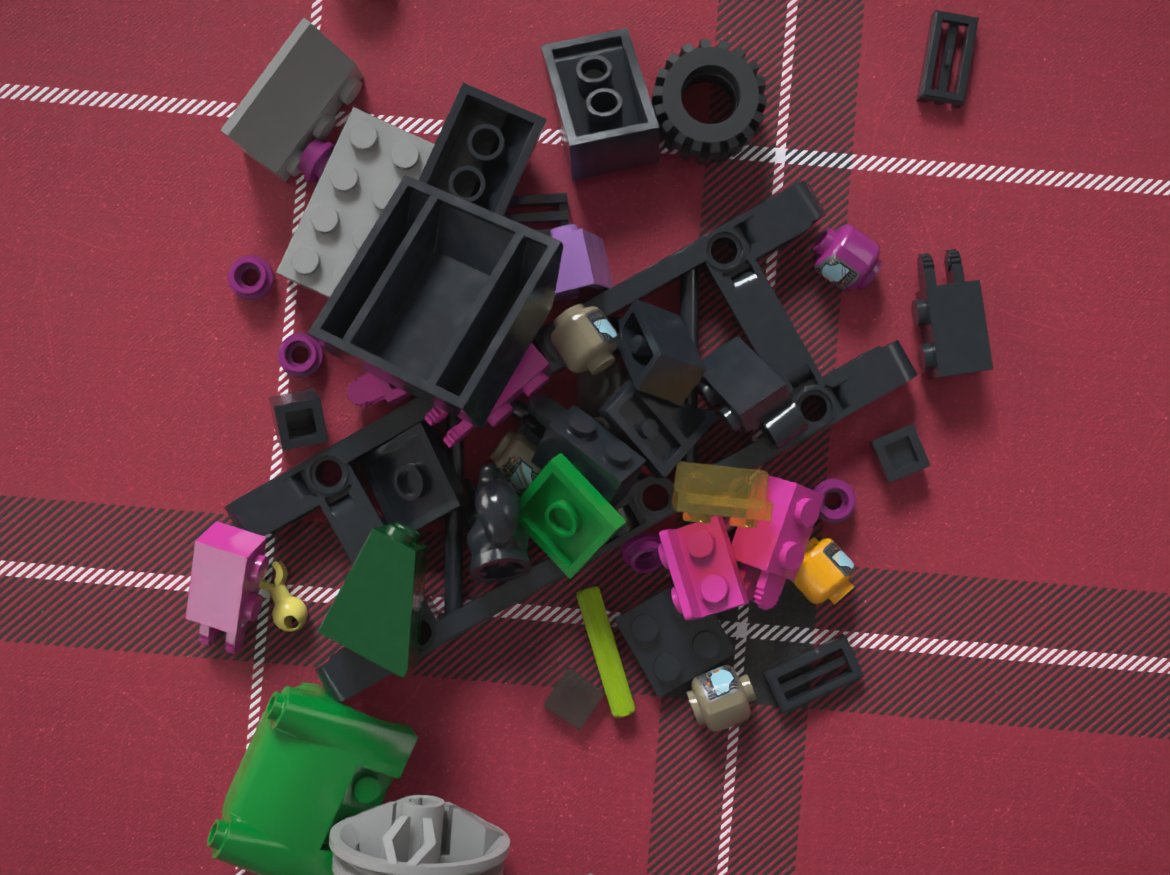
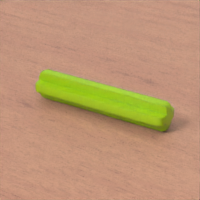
M597 586L582 589L577 592L576 597L611 713L614 718L628 716L635 712V705L600 589Z

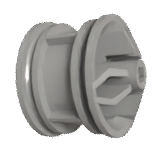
M412 795L341 820L330 830L329 847L334 853L332 858V871L334 875H503V861L506 860L510 852V838L501 828L455 804L444 802L443 799L435 796Z

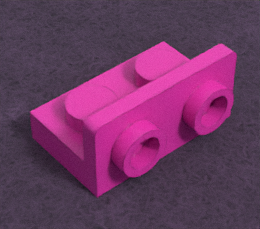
M717 515L676 530L666 529L659 532L661 543L658 545L659 556L664 567L667 570L670 569L675 586L671 590L672 600L675 608L680 614L683 613L686 621L701 619L749 604L722 516Z

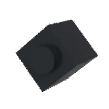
M313 388L268 397L276 438L282 451L328 442L321 400Z

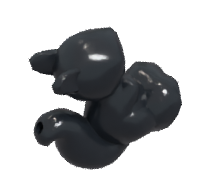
M495 463L485 464L479 471L477 489L469 478H465L463 481L470 500L464 509V521L466 530L469 532L467 534V542L472 554L470 562L471 579L481 583L516 580L531 571L530 556L527 552L529 536L527 528L519 521L521 500L514 487L503 479L500 467Z

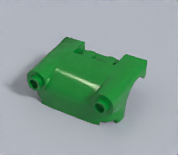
M301 682V685L298 687L286 686L281 693L275 691L269 699L266 710L260 719L226 794L222 808L223 820L216 819L209 832L207 847L212 848V858L258 875H334L332 871L334 853L329 847L330 830L341 820L382 804L393 777L400 779L418 739L417 735L409 725L380 720L361 713L341 702H336L329 696L323 686L315 683Z

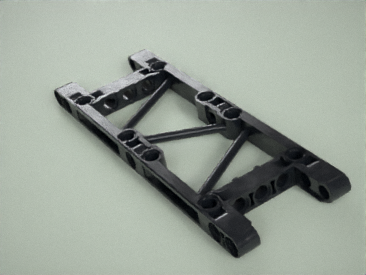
M807 179L789 187L583 304L585 308L591 306L599 308L609 320L630 308L635 299L643 301L680 280V318L698 352V269L702 268L713 289L716 290L718 288L732 311L734 326L742 329L754 352L787 384L792 400L799 410L801 409L802 401L806 397L815 398L821 406L819 418L814 422L806 419L809 428L779 449H775L766 437L762 435L697 472L696 442L679 461L678 484L674 485L667 478H655L653 475L647 476L640 471L627 497L614 507L626 523L591 560L918 375L897 339L884 347L877 346L872 350L870 349L822 376L757 263L761 258L804 235L805 231L811 228V225L826 216ZM717 243L729 245L734 254L733 261L727 264L716 262L711 255V247ZM554 321L541 327L532 341V344L550 363L552 369L546 373L547 377L552 374L556 375L568 368L551 343V336L555 329L553 326ZM695 387L684 402L697 407L698 391ZM417 397L234 500L224 508L236 528L265 536L278 532L321 507L352 564H354L372 529L388 525L385 517H381L365 491V487L368 485L355 462L418 423L426 421V414L435 406ZM516 399L510 404L514 408L510 416L521 421L523 414H529L527 404ZM448 413L446 417V434L452 427L462 422L463 419ZM464 438L450 448L446 444V452L462 486L464 481ZM330 461L338 463L342 470V478L335 486L326 484L322 477V470ZM653 484L662 486L667 493L665 505L658 510L648 509L642 500L644 490ZM463 506L445 516L444 616L441 617L429 594L424 595L423 620L431 628V637L427 641H421L420 657L566 574L550 557H547L531 566L530 573L516 580L504 581L462 605ZM346 647L339 649L330 656L329 661L315 669L329 696L338 703L392 674L389 670Z

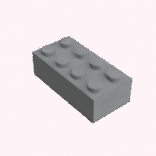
M353 107L276 273L329 299L403 177L407 175L419 180L435 144Z

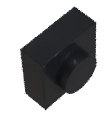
M914 424L907 425L869 441L885 483H891L931 466Z

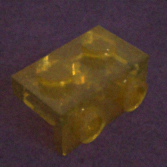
M680 461L676 465L672 507L678 512H683V520L711 523V517L715 515L730 517L729 525L757 528L758 520H772L773 502L766 499L769 474L764 470Z

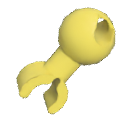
M275 561L272 564L276 570L275 584L268 583L263 578L259 588L268 590L275 603L272 616L276 626L283 631L293 632L305 624L308 616L307 607L301 599L290 595L285 585L288 575L287 569L282 562ZM293 617L299 622L296 628L292 627Z

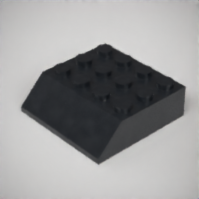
M405 175L308 334L330 354L482 428L553 307L564 245L560 240Z

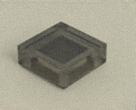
M568 666L544 701L543 706L580 731L604 696L605 691Z

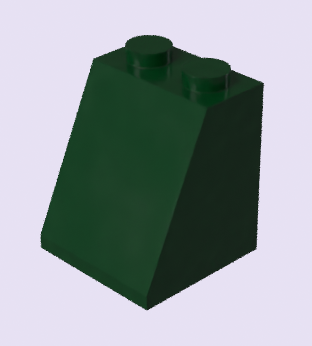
M396 522L395 525L389 524L372 529L317 632L404 678L420 658L427 546L418 542L421 536L420 533L404 524Z

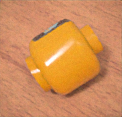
M813 537L808 541L803 562L799 567L795 581L792 582L811 603L820 604L829 598L833 604H836L854 588L849 579L855 573L856 567L854 562L832 539L825 538L818 541Z

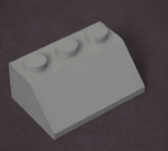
M303 17L220 131L244 153L286 183L291 175L297 176L301 172L298 169V164L306 147L316 139L320 141L325 139L335 125L336 118L334 116L344 103L346 105L350 104L357 97L362 87L361 79L364 76L352 59Z

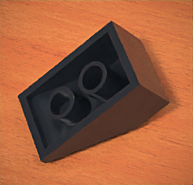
M628 28L541 45L561 140L572 181L660 163L659 125Z

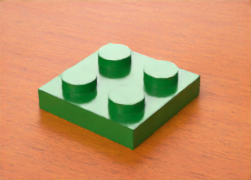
M562 453L549 461L520 496L521 515L519 521L527 528L528 535L569 579L580 572L626 523L624 518Z

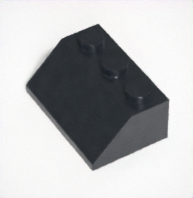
M463 82L419 181L504 217L547 119Z

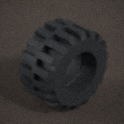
M710 39L700 40L698 48L694 49L691 43H688L681 47L678 56L672 53L666 59L664 69L660 68L656 76L651 101L659 125V137H664V146L670 152L675 148L680 152L678 158L688 161L689 156L697 158V164L706 165L708 159H714L717 164L724 162L730 154L735 157L753 139L764 117L763 112L767 106L768 95L763 93L767 86L764 76H757L759 65L754 59L747 63L744 60L747 52L739 46L735 53L727 50L729 45L727 41L720 40L718 47H710ZM698 83L718 85L730 96L734 107L733 114L730 118L718 124L698 122L684 109L681 100L683 93L689 87Z

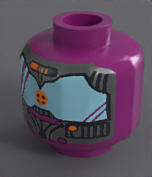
M845 224L835 231L831 228L826 229L813 247V250L818 253L815 258V270L843 291H850L856 287L860 290L864 289L874 279L882 266V261L878 259L880 255L879 245L850 224Z

